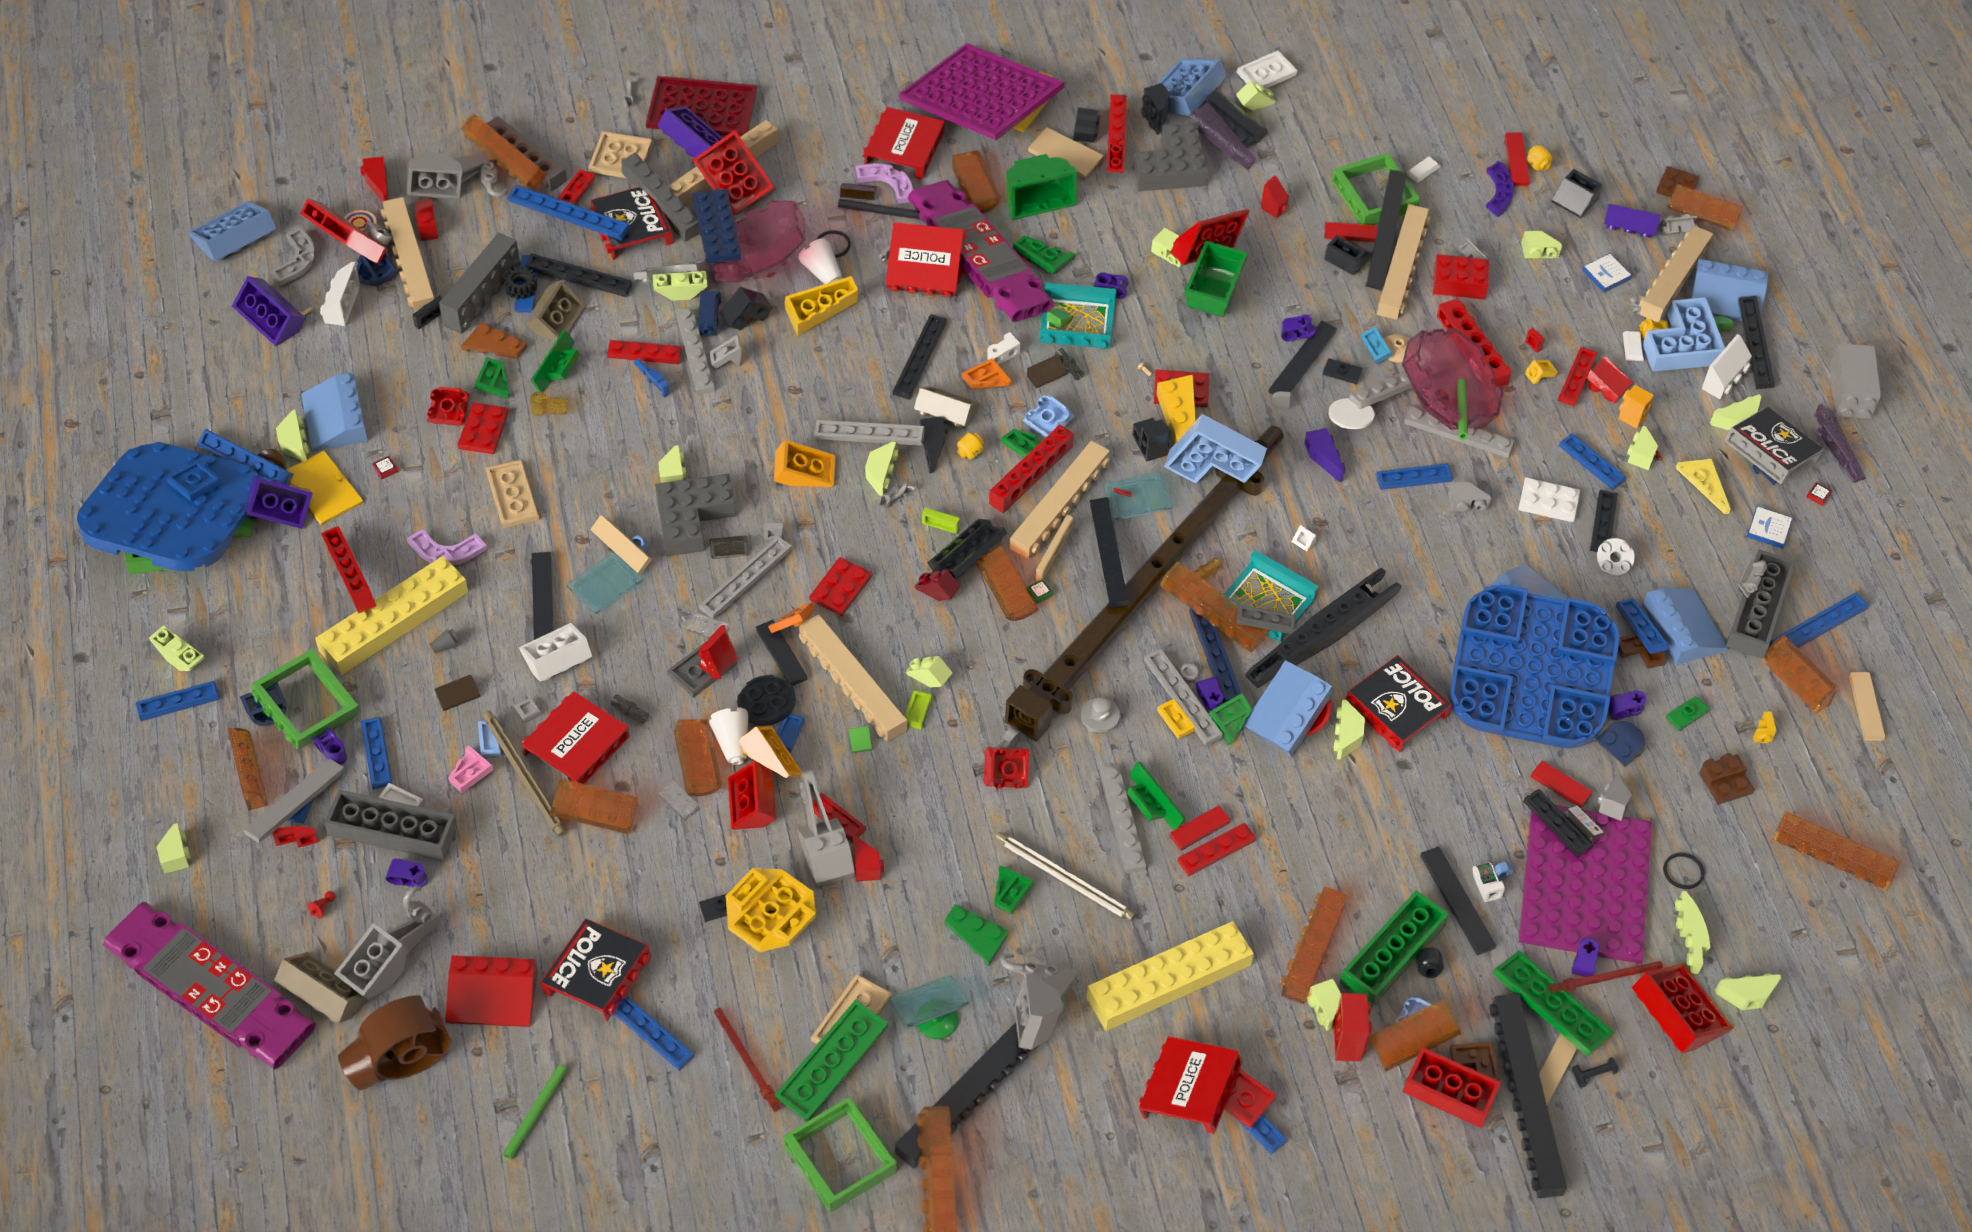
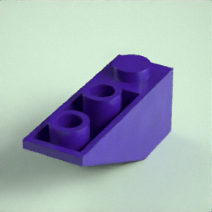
M1324 428L1306 432L1304 444L1309 457L1336 480L1342 482L1343 474L1346 472L1345 465L1340 461L1339 450L1335 449L1334 438L1329 434L1328 429Z

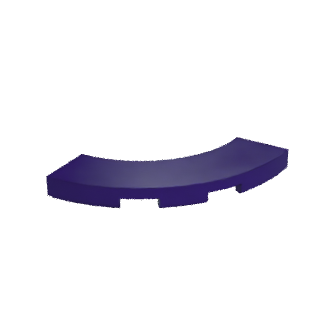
M1497 161L1486 169V173L1492 178L1496 188V193L1486 204V208L1499 217L1507 210L1511 203L1514 184L1507 168L1500 161Z

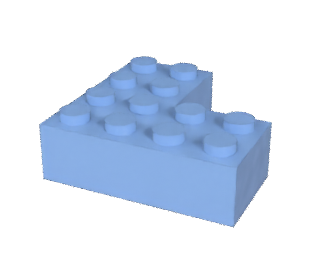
M1706 297L1671 301L1667 316L1672 328L1647 331L1643 342L1652 372L1710 366L1725 349Z
M1202 414L1169 450L1164 467L1195 484L1212 466L1245 483L1262 465L1267 448Z

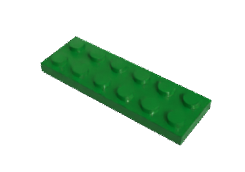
M1520 950L1496 967L1492 973L1511 991L1519 994L1526 1004L1587 1057L1607 1042L1615 1033Z
M855 999L775 1093V1098L806 1122L811 1120L889 1027L888 1022Z

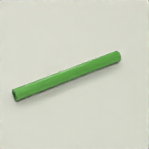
M1461 378L1457 381L1459 439L1466 440L1468 438L1466 380Z
M558 1065L503 1152L505 1158L512 1160L566 1074L567 1069Z

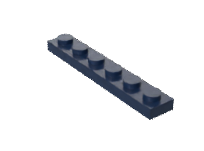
M1209 606L1190 607L1189 613L1211 673L1218 680L1219 687L1224 696V704L1241 694V690Z

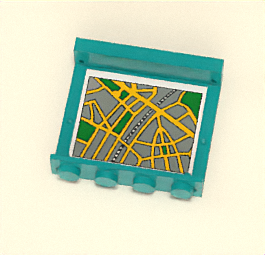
M1045 282V292L1054 301V305L1050 310L1058 308L1070 315L1072 319L1060 329L1047 321V312L1042 313L1039 342L1110 349L1116 289Z
M1254 550L1250 557V563L1224 594L1218 593L1216 605L1236 618L1239 604L1295 615L1296 624L1317 598L1319 586ZM1253 627L1279 642L1287 635V633Z

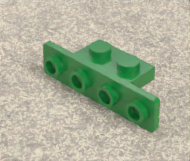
M567 330L561 332L531 379L539 393L545 390L550 380H565L580 356L577 349H571L574 340Z
M1137 762L1129 774L1136 783V786L1129 787L1126 793L1149 821L1164 818L1173 831L1181 827L1186 817L1142 762Z

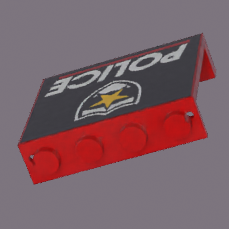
M640 187L590 200L591 207L589 210L629 223L630 229L622 241L599 233L601 241L606 243L605 250L607 254H610L613 260H615L614 250L663 237L666 246L673 244L672 231L662 209Z
M1396 655L1348 690L1346 700L1365 718V722L1370 724L1378 735L1385 738L1389 745L1399 752H1402L1404 742L1439 716L1446 719L1450 716L1452 704L1399 655Z
M585 918L540 984L544 994L551 997L554 992H558L601 1011L604 1020L608 1021L611 1015L616 1013L622 999L627 997L632 984L639 979L643 968L649 964L651 952L647 944Z

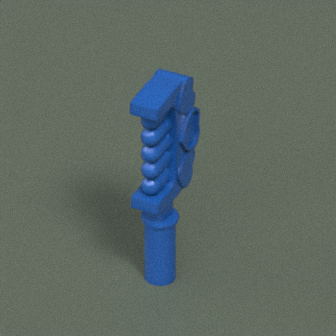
M637 358L634 364L644 375H647L648 382L654 383L659 388L663 398L670 395L669 384L663 375L654 368H648Z

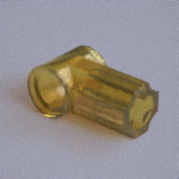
M535 392L530 396L532 414L536 416H542L545 413L566 414L567 399L547 397L543 392Z

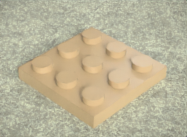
M602 131L588 167L589 172L626 178L622 174V160L637 153L646 162L652 146V139Z

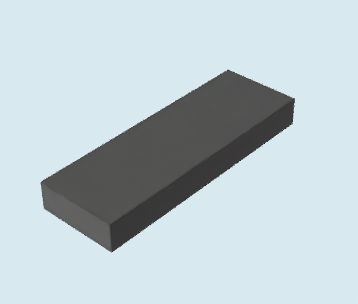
M1239 604L1236 624L1292 634L1295 627V615Z

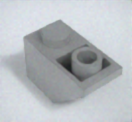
M1470 482L1450 483L1448 497L1451 511L1488 510L1491 500L1490 495Z
M1615 776L1612 782L1607 783L1605 793L1602 792L1599 797L1598 803L1601 804L1599 812L1622 821L1628 811L1632 794L1621 778Z

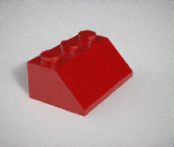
M754 760L728 777L731 829L763 828L776 820L773 770Z

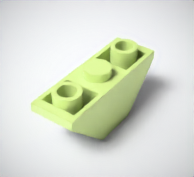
M706 271L654 274V291L672 301L691 300L707 287Z
M1760 394L1753 397L1750 396L1738 403L1734 402L1725 408L1717 409L1713 413L1710 424L1730 430L1731 427L1758 412L1761 400Z
M292 410L276 428L278 442L283 454L302 462H307L306 454L309 453L307 443H304V440H307L304 429L301 430V427H304L302 417H298L296 410Z
M890 442L871 451L865 466L866 479L879 496L883 495L885 489L888 490L889 475H893V462L897 461L899 450H896V442Z
M164 625L149 637V640L162 656L180 671L192 670L205 658L203 654Z
M1342 700L1341 707H1337L1336 718L1339 719V723H1336L1335 735H1338V740L1335 739L1333 751H1337L1336 759L1339 760L1360 747L1364 736L1365 718L1347 700Z
M1769 973L1758 977L1724 978L1719 981L1715 992L1741 1010L1762 1008L1776 989L1781 975Z

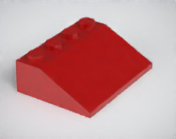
M736 130L693 159L713 190L727 189L733 216L776 190Z
M1244 209L1199 221L1176 238L1170 253L1182 265L1197 262L1206 241L1234 248L1250 210Z
M452 955L448 975L445 1023L530 1027L538 974L536 959Z
M1683 963L1645 972L1631 987L1638 999L1643 1002L1651 1016L1656 1019L1662 1030L1669 1036L1674 1046L1682 1054L1696 1050L1733 1029L1732 1025Z

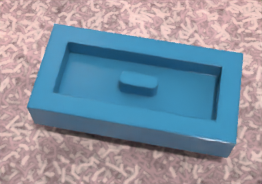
M1376 327L1360 335L1361 340L1376 364L1392 356L1390 349Z

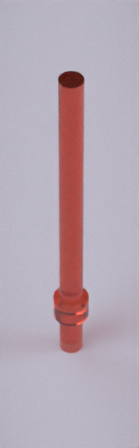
M1661 961L1578 979L1567 978L1563 982L1550 984L1549 990L1551 993L1562 990L1572 991L1580 986L1661 969L1663 964Z
M715 1009L714 1014L760 1088L761 1096L764 1100L768 1101L772 1110L777 1112L781 1109V1106L774 1096L775 1092L772 1087L767 1085L722 1009Z

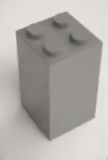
M1838 343L1829 365L1835 416L1871 419L1881 397L1875 347Z

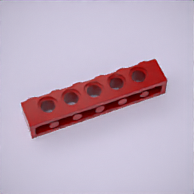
M1458 298L1439 304L1438 319L1489 390L1508 385L1512 375L1510 367L1505 364L1502 356L1494 349L1492 342L1486 338L1483 330L1478 327L1475 319L1470 316L1465 305Z
M1059 424L989 490V504L1001 513L1007 511L1073 448L1074 433Z
M337 526L322 532L321 535L358 614L376 607L377 605L340 527Z

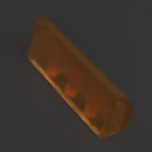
M979 150L952 155V170L963 193L966 195L968 204L973 203L981 213L994 209L999 204L1001 197Z
M1679 184L1676 185L1667 205L1668 209L1685 215L1698 216L1697 219L1730 231L1734 230L1743 208L1742 206Z
M1002 546L977 560L976 563L1008 620H1022L1039 610L1008 553Z
M1785 635L1781 636L1770 646L1762 660L1816 714L1831 704L1838 687Z
M678 719L674 735L687 797L710 795L718 791L723 784L709 719Z
M229 728L228 733L248 811L268 806L252 735L243 728Z
M560 778L553 800L551 816L630 834L639 798Z
M1442 999L1370 1035L1369 1040L1384 1070L1387 1072L1417 1057L1422 1047L1431 1050L1461 1035V1032L1448 1005Z

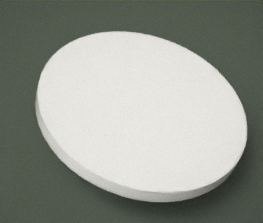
M1344 398L1331 404L1329 407V417L1341 428L1361 429L1373 422L1374 410L1370 405L1360 409L1349 398Z

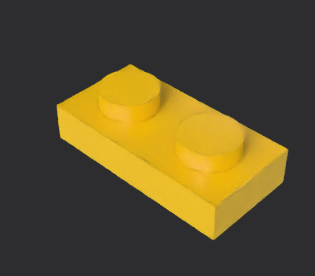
M1175 699L1158 706V713L1177 739L1195 732V726Z

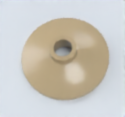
M1393 334L1384 338L1392 353V356L1387 358L1388 360L1403 363L1414 357L1416 346L1410 338L1400 334Z

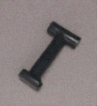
M1613 1057L1609 1058L1606 1064L1581 1071L1579 1065L1571 1068L1580 1088L1587 1086L1585 1080L1587 1078L1609 1071L1614 1075L1618 1073L1619 1069Z

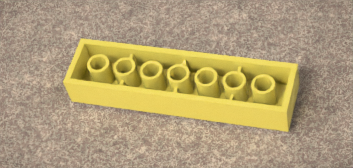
M442 556L374 600L377 605L376 607L359 614L356 611L317 636L315 639L318 650L338 673L343 675L468 593L466 579Z
M1232 921L1087 986L1086 998L1105 1031H1108L1251 966L1254 953Z

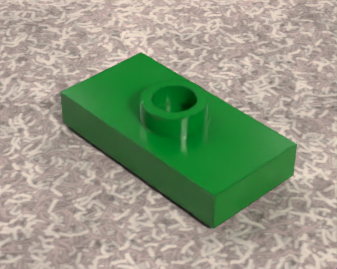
M1695 696L1668 713L1666 718L1680 731L1707 714L1709 708Z

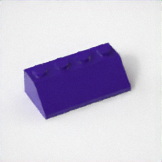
M686 106L666 109L658 124V127L665 135L670 136L675 144L684 148L686 153L694 158L723 138Z
M247 276L232 304V307L275 346L280 345L297 334L306 319L303 314L262 278Z

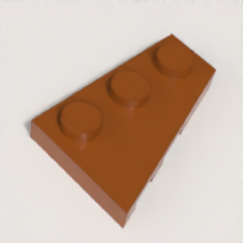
M481 322L461 347L464 351L472 349L477 350L478 353L491 352L495 353L496 356L518 359L527 348V342Z

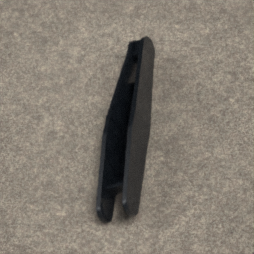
M1383 568L1377 569L1312 616L1264 658L1254 664L1247 671L1246 678L1256 688H1260L1275 677L1285 660L1296 666L1328 648L1395 597L1401 590V584L1396 582L1380 594L1375 592L1372 587L1380 582L1386 573Z

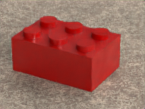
M1436 254L1433 268L1432 294L1485 300L1489 285V259Z
M1341 993L1333 1022L1335 1061L1360 1062L1362 1054H1366V1044H1369V1034H1372V1022L1368 1021V1015L1371 1014V1003L1367 1002V994Z

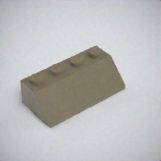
M309 952L283 959L274 979L275 982L281 985V988L292 992L299 1000L309 1003L313 1006L314 1010L324 1013L335 1023L351 1019L368 1000L334 974L336 972L335 969Z

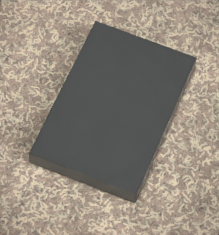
M702 645L667 670V674L693 698L717 680L711 679L710 674L700 668L702 658L699 657V648ZM735 660L721 676H723L730 669L736 666L737 660Z

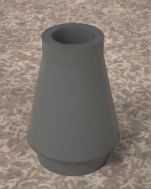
M450 629L449 631L445 630L430 643V646L436 654L437 652L457 646L456 644L460 641L453 629Z

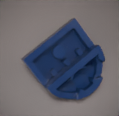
M386 252L380 264L363 255L357 259L358 278L367 285L380 286L398 273Z
M277 682L266 688L265 691L285 715L287 709L286 700ZM251 692L240 696L246 714L252 723L258 726L274 724L272 717H268L264 713L261 703L254 700Z
M1618 721L1611 724L1596 738V741L1624 767L1637 755L1640 756L1645 748L1643 732L1637 726L1626 721Z

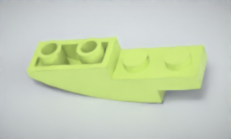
M1682 891L1679 899L1675 901V910L1678 911L1679 915L1676 919V928L1680 931V937H1686L1685 945L1689 947L1686 962L1690 966V973L1699 974L1703 966V957H1706L1710 949L1709 935L1699 908L1686 891Z

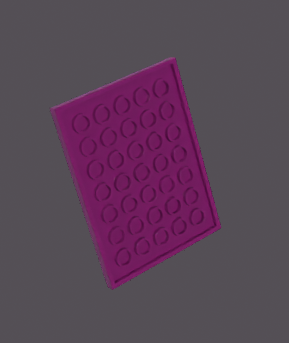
M966 43L898 95L899 100L991 139L998 140L1065 87L1063 81Z
M1555 805L1593 844L1592 849L1576 858L1531 811L1518 942L1577 953L1580 941L1587 937L1594 939L1598 943L1599 951L1597 956L1642 964L1652 821L1623 817L1622 821L1600 812L1581 809L1603 831V833L1594 835L1568 809L1572 807ZM1589 942L1588 945L1584 944L1583 948L1587 950L1586 953H1589V950H1593L1594 946Z

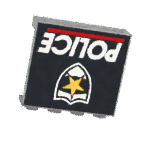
M1768 406L1731 427L1724 440L1781 485L1786 482L1791 471L1807 461L1812 460L1817 463L1824 451L1823 447Z

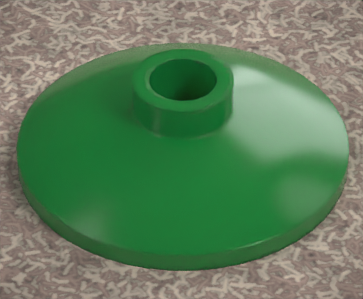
M931 1001L919 1009L916 1017L917 1027L928 1038L944 1039L956 1030L958 1014L953 1006L944 1001ZM934 1015H940L941 1017L935 1018Z

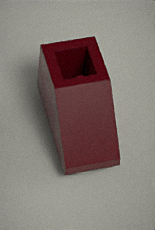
M948 570L924 573L918 578L919 581L914 586L916 590L938 601L952 599L961 587Z

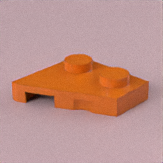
M993 358L962 372V378L971 389L1011 385V379Z
M810 602L795 608L781 617L779 622L768 626L771 633L791 625L797 627L803 624L804 620L811 616L810 613L815 607Z

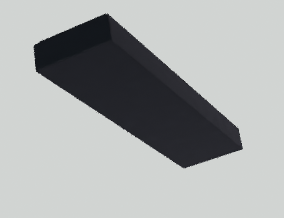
M1599 490L1590 551L1597 552L1600 545L1612 537L1618 493Z
M774 620L756 626L758 635L785 680H788L792 686L808 680L805 671L780 630L771 633L768 626L775 623Z
M1540 789L1524 798L1523 802L1576 858L1592 849L1593 844Z

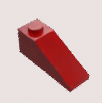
M384 156L363 158V166H360L361 176H365L367 185L382 202L389 200Z
M432 199L415 201L421 241L438 239Z

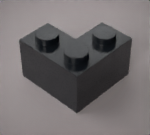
M739 287L719 314L729 327L742 330L751 317L763 321L774 307L764 294Z
M1154 418L1133 423L1132 436L1146 462L1167 456L1171 432L1169 427L1165 426L1162 419L1155 421Z

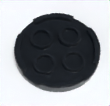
M763 675L746 683V686L737 696L738 708L748 711V722L756 725H772L784 720L792 713L796 705V694L788 680L774 677V675Z

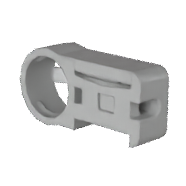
M368 221L364 228L379 243L388 245L392 238L382 226Z
M1010 727L1004 732L1001 741L996 747L1013 748L1018 742L1021 732L1014 727Z

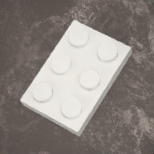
M1276 51L1237 68V74L1246 83L1249 81L1255 84L1259 83L1266 89L1296 76L1297 70L1279 51Z
M1525 477L1518 510L1573 522L1580 490Z

